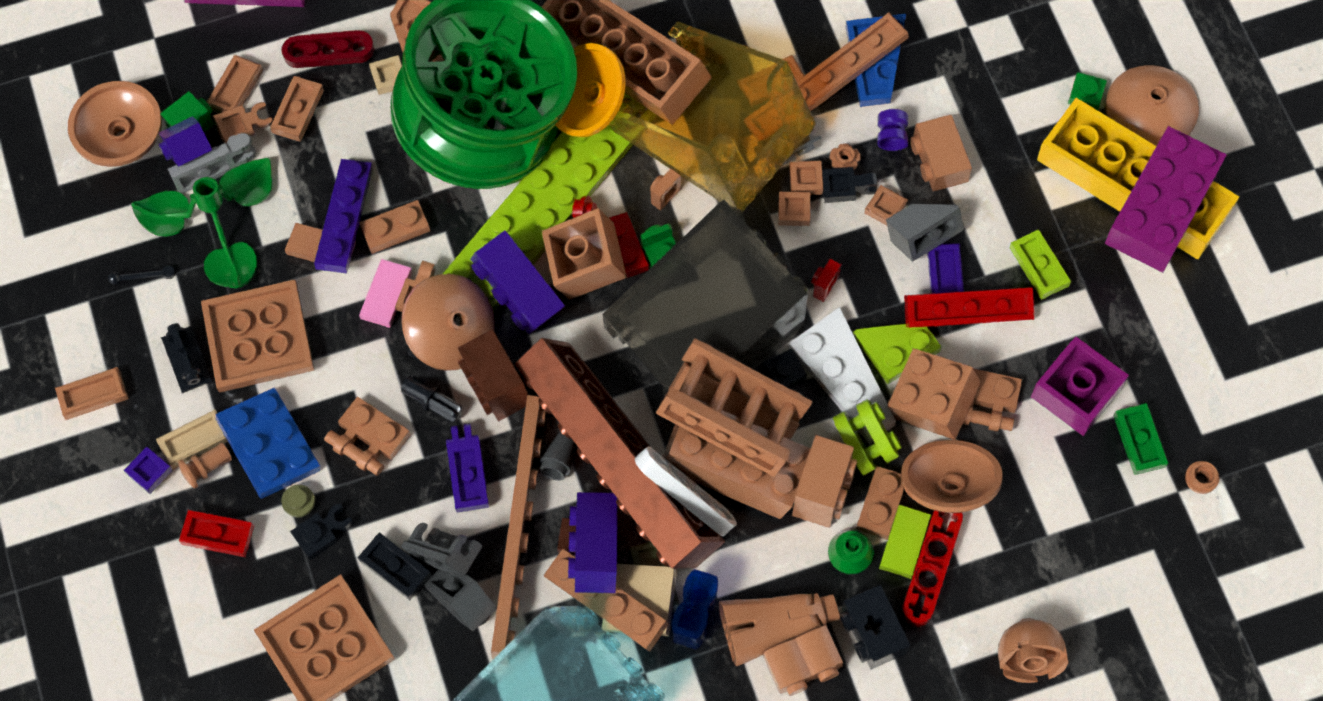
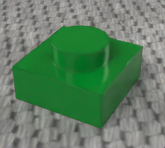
M1077 72L1068 104L1071 105L1074 99L1078 98L1098 110L1107 80Z

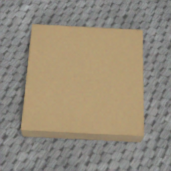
M617 564L616 586L666 620L669 625L661 636H669L677 569L663 566ZM603 619V631L622 633Z

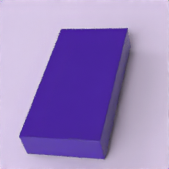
M940 244L929 251L927 258L930 294L964 292L960 244Z

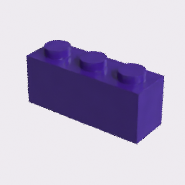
M506 230L477 250L470 260L473 262L471 266L475 274L481 280L486 279L493 288L491 292L494 298L501 305L506 304L513 313L511 315L513 322L520 330H526L529 335L565 307Z
M577 492V506H570L569 526H576V532H569V552H575V558H569L568 578L575 579V592L616 593L617 497L614 493Z

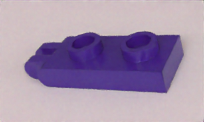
M470 423L464 424L465 437H459L458 426L456 425L451 426L452 439L446 440L455 510L457 513L489 508L479 435H472Z

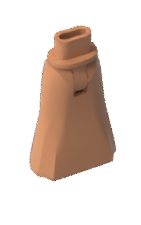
M817 593L813 594V596L812 594H793L772 598L719 601L720 617L735 666L762 656L763 652L781 643L795 639L816 628L827 626V623L840 620V614L833 594L819 597Z

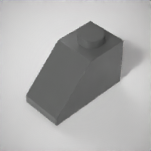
M911 204L886 219L890 241L912 262L964 230L961 211L957 205Z
M438 569L424 584L430 593L459 622L471 631L486 623L490 615L497 609L496 605L477 582L468 575L461 577Z

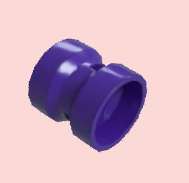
M899 109L881 111L877 117V126L880 128V132L877 135L878 147L887 151H898L908 146V133L905 131V128L908 127V114Z

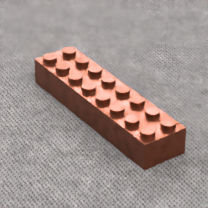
M541 338L515 363V366L521 372L519 377L522 382L530 389L535 390L540 397L538 402L541 407L555 416L559 422L557 424L559 430L567 438H572L578 446V455L586 463L592 464L598 472L596 475L598 481L606 489L612 490L618 498L616 500L618 507L625 514L632 516L638 524L636 526L638 533L645 540L652 542L658 550L656 552L658 559L665 566L672 569L697 568L725 543L724 539L639 469L635 462V457L646 447L651 446L570 343Z

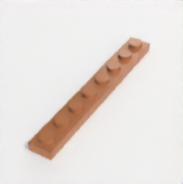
M527 395L491 647L492 659L506 661L507 651H513L516 631L510 630L512 618H518L520 598L515 597L516 585H523L525 565H519L521 553H527L529 533H524L525 521L532 520L534 502L528 501L530 489L536 490L538 470H533L534 458L540 459L542 439H537L538 427L544 428L546 411L541 408L538 402L539 396Z

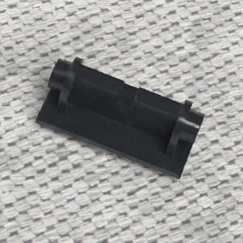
M178 323L169 325L166 336L161 337L182 394L213 382L192 326L183 328Z

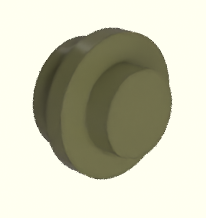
M293 485L283 493L281 499L282 507L292 517H304L314 508L315 496L307 486Z

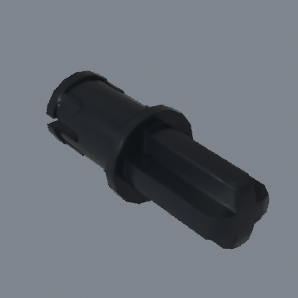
M413 375L408 376L403 382L401 393L421 403L424 410H433L451 422H455L461 416L462 405L442 394L440 388H432Z

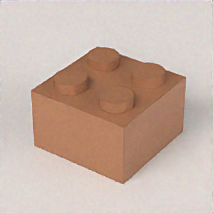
M599 208L542 231L553 285L569 300L627 278L614 222Z
M913 348L887 407L897 421L956 440L981 382L973 367Z
M815 435L795 494L792 516L828 528L831 527L833 518L840 519L848 491L843 488L850 489L857 460L852 459L854 447Z

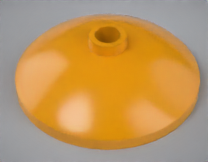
M586 43L573 48L577 63L576 86L568 108L560 121L555 125L562 132L574 137H589L606 128L618 113L625 94L626 79L620 59L609 48L595 43Z

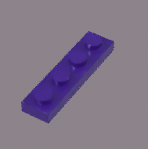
M341 159L314 262L316 270L347 274L373 171L372 163Z

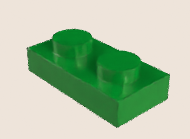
M1147 403L1115 411L1113 416L1134 475L1166 468L1168 461Z

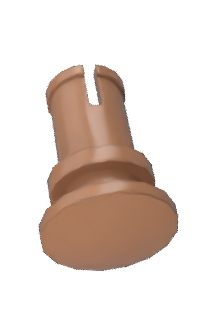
M221 442L218 446L199 457L192 456L189 463L186 464L181 459L178 461L185 480L196 489L198 487L196 480L208 478V473L228 461H232V458L225 445Z

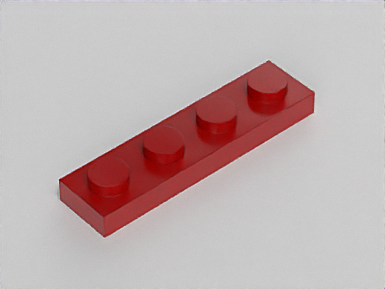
M1031 287L904 295L907 328L1034 320L1033 288Z

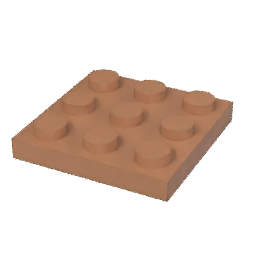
M296 280L201 301L216 388L219 393L315 371Z
M341 574L254 629V632L297 701H332L395 660Z

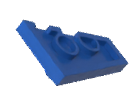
M906 14L892 15L904 28ZM882 17L846 21L845 28L848 43ZM901 44L855 78L860 107L891 103Z

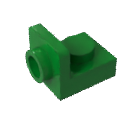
M670 224L651 226L641 234V248L656 279L685 268V262L673 238Z

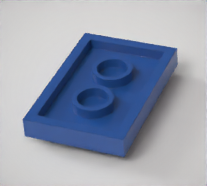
M275 387L215 414L219 427L260 499L320 472V464Z

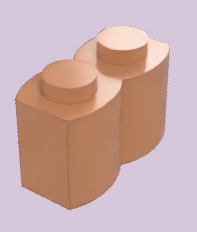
M826 625L763 652V658L779 693L788 692L789 696L806 690L808 688L806 683L819 678L820 682H825L838 676V669L843 666V661Z

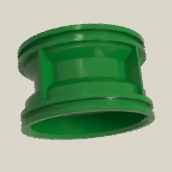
M434 0L419 13L410 27L402 55V67L397 74L392 90L390 116L399 143L408 156L423 170L444 182L472 189H492L520 181L534 171L543 161L557 134L558 128L555 125L563 117L573 96L577 81V63L574 49L559 23L547 11L531 0ZM439 55H442L444 61L432 62ZM538 96V109L534 107L527 97ZM487 124L488 127H490L491 129H486L484 127Z

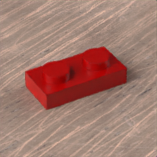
M624 212L609 217L614 222L627 278L649 271L648 263L628 213Z
M188 510L179 542L184 546L246 558L254 525L248 521Z

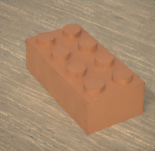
M693 398V399H695V400H697V401H699V402H701V403H703L704 405H706V406L709 407V404H707V403H705V402H703V401H700V400H698V399H696V398ZM723 410L721 411V414L739 423V417ZM675 424L663 457L695 483L781 519L793 506L795 494L811 449L783 437L780 445L791 452L786 463L777 475L773 477ZM752 424L751 430L769 438L771 431Z

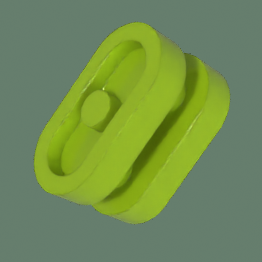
M869 399L856 404L859 415L850 419L848 414L843 411L833 417L834 424L844 443L854 447L852 458L857 460L856 465L863 475L876 469L873 459L882 455L886 463H889L899 457L897 450L902 448L894 431L892 430L888 433L882 421L886 417L877 401L871 403ZM866 426L875 443L867 448L857 430Z

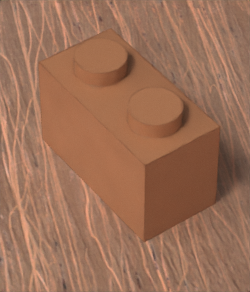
M952 115L917 123L914 135L910 138L913 153L920 156L922 161L920 165L922 177L925 182L929 181L932 191L969 182L972 167Z

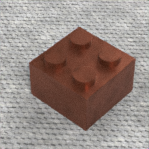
M493 329L458 347L462 359L457 362L487 415L493 413L499 422L526 407L528 395L526 388Z

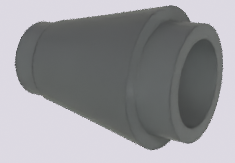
M559 431L540 459V472L544 476L552 480L561 481L564 480L566 475L570 474L576 446L572 438H567Z

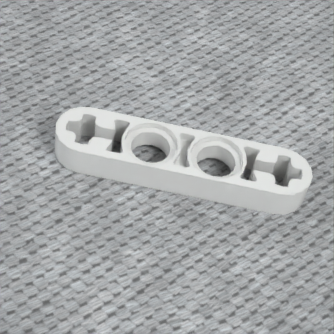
M648 446L635 457L637 466L649 479L719 535L725 536L737 525L735 518L728 509L656 450Z

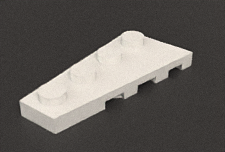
M840 307L789 343V349H792L798 360L839 409L848 414L850 419L859 415L856 404L869 399L871 403L877 401L886 417L882 423L888 431L895 426L896 420L887 407L888 404ZM866 426L858 430L869 444L873 442Z

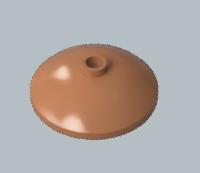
M1144 65L1131 68L1114 80L1106 96L1105 113L1107 117L1157 146L1168 126L1188 136L1191 134L1198 120L1199 103L1192 86L1181 75L1161 66ZM1151 95H1157L1161 99L1156 100Z
M127 81L102 83L85 92L74 104L68 119L69 138L75 150L87 161L106 167L123 166L140 159L155 145L160 135L159 132L162 129L161 110L153 95L138 84ZM125 131L122 135L116 136L118 132Z
M455 274L435 275L419 283L406 299L402 312V330L410 350L426 365L444 371L461 369L457 362L462 359L458 347L491 329L494 331L495 327L492 306L482 289L471 280ZM455 314L460 317L461 322L459 326L453 321Z
M941 440L925 444L911 452L902 465L901 480L907 494L917 503L939 512L962 513L984 506L994 499L1002 485V469L998 460L989 451L976 444L959 440Z

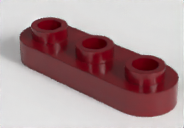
M361 30L292 36L283 43L281 49L286 64L293 68L363 63L373 56L375 50L372 37L367 32ZM359 47L364 48L362 51H355ZM328 50L334 51L332 54H324ZM297 53H303L301 57H294Z

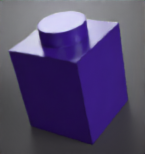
M193 116L159 132L163 142L158 145L167 161L172 159L178 167L212 151L199 122Z

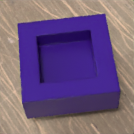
M146 447L123 471L147 493L151 494L173 470L166 462Z

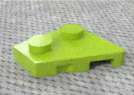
M906 324L853 331L858 345L887 384L901 376L913 348L933 355L941 352L942 348L927 327L907 328Z

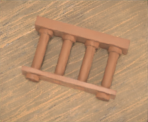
M694 338L682 358V361L691 364L679 391L673 387L669 389L660 403L656 414L775 477L786 463L791 452L780 445L791 419L799 422L811 406L812 401L723 354L711 345ZM703 372L721 381L709 407L691 398ZM732 388L750 397L739 423L721 414ZM761 404L779 412L769 438L751 430Z

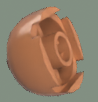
M1032 618L1020 620L1004 631L998 644L1000 669H1003V674L1006 678L1016 682L1035 683L1038 682L1035 676H1043L1045 674H1048V678L1051 679L1062 673L1068 665L1063 636L1052 624Z

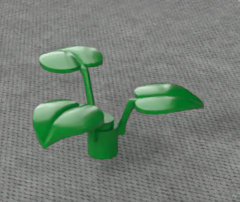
M263 158L239 165L226 172L220 179L219 185L211 177L198 179L193 184L190 204L188 199L180 192L163 191L146 199L132 202L133 212L138 222L147 231L157 236L167 237L178 234L184 229V218L192 217L197 203L201 211L211 213L223 249H216L207 255L204 261V271L207 278L211 282L223 287L241 288L254 277L257 268V258L254 250L247 243L238 242L230 247L228 246L217 211L222 205V197L227 201L235 199L241 206H253L266 200L272 191L271 162L269 158Z

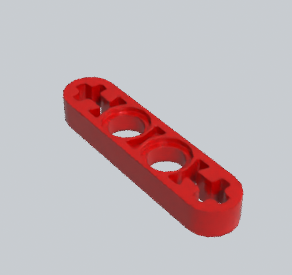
M935 510L933 512L902 607L903 619L913 627L926 625L933 615L963 521V513H952L951 518L956 522L951 521L946 534L940 533L943 518L939 516H944L945 512ZM933 541H940L946 546L947 553L942 557H935L929 552L928 545ZM924 571L934 573L937 578V584L930 588L922 586L918 580L919 574ZM919 594L926 596L922 610L927 612V614L921 613L919 618L913 616V610L909 609V607H915Z

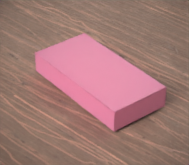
M381 259L360 311V319L391 328L397 313L395 305L405 279H410L411 267Z

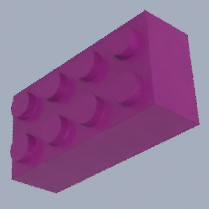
M1168 126L1112 225L1105 244L1164 273L1227 154Z

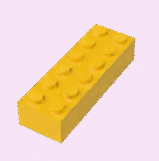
M1075 98L1043 141L1037 161L1118 211H1121L1156 146L1078 98ZM1213 181L1181 239L1178 248L1199 259L1231 214L1239 196Z

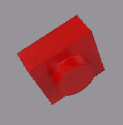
M829 259L825 268L820 266L811 281L814 284V298L825 302L839 279L841 264Z

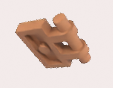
M974 369L981 383L963 424L969 425L971 422L988 426V430L998 432L999 429L1012 431L1014 418L1002 416V411L1015 413L1022 379ZM973 404L992 408L991 413L973 410Z
M357 396L338 421L339 426L345 429L346 432L340 436L330 430L326 434L324 441L332 445L333 451L343 456L345 454L354 460L356 466L363 471L369 470L378 476L384 469V465L377 461L380 454L392 461L411 434L408 429ZM358 438L370 447L362 451L353 444Z

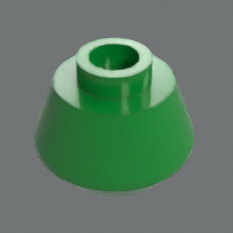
M856 530L839 532L832 538L828 547V557L831 564L838 571L845 574L863 572L871 564L874 555L873 545L869 538Z

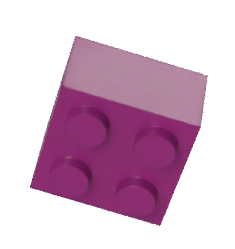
M1075 336L1036 383L1031 398L1084 436L1122 390L1129 375Z

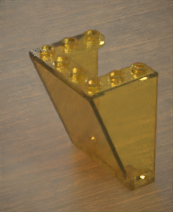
M677 21L668 31L669 35L676 38L677 45L699 58L712 78L673 125L639 102L627 97L622 101L624 106L621 105L618 113L609 125L615 133L668 168L673 169L683 178L734 212L741 214L768 181L773 178L774 174L793 154L801 142L811 133L816 123L787 61Z

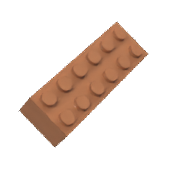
M547 0L542 6L565 31L573 48L586 43H595L612 50L618 56L624 68L626 79L625 94L671 125L676 122L712 78L699 58L610 0Z

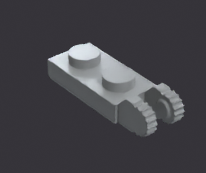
M242 132L241 134L229 137L227 143L218 147H212V151L179 167L175 165L168 168L178 192L183 194L192 190L193 184L202 177L216 179L223 176L229 170L252 159L254 160L256 150L251 145L252 140L250 136Z

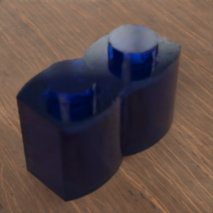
M696 569L692 570L687 576L683 586V602L677 607L672 621L674 643L693 649H698L703 643L707 634L708 616L713 612L717 603V576Z

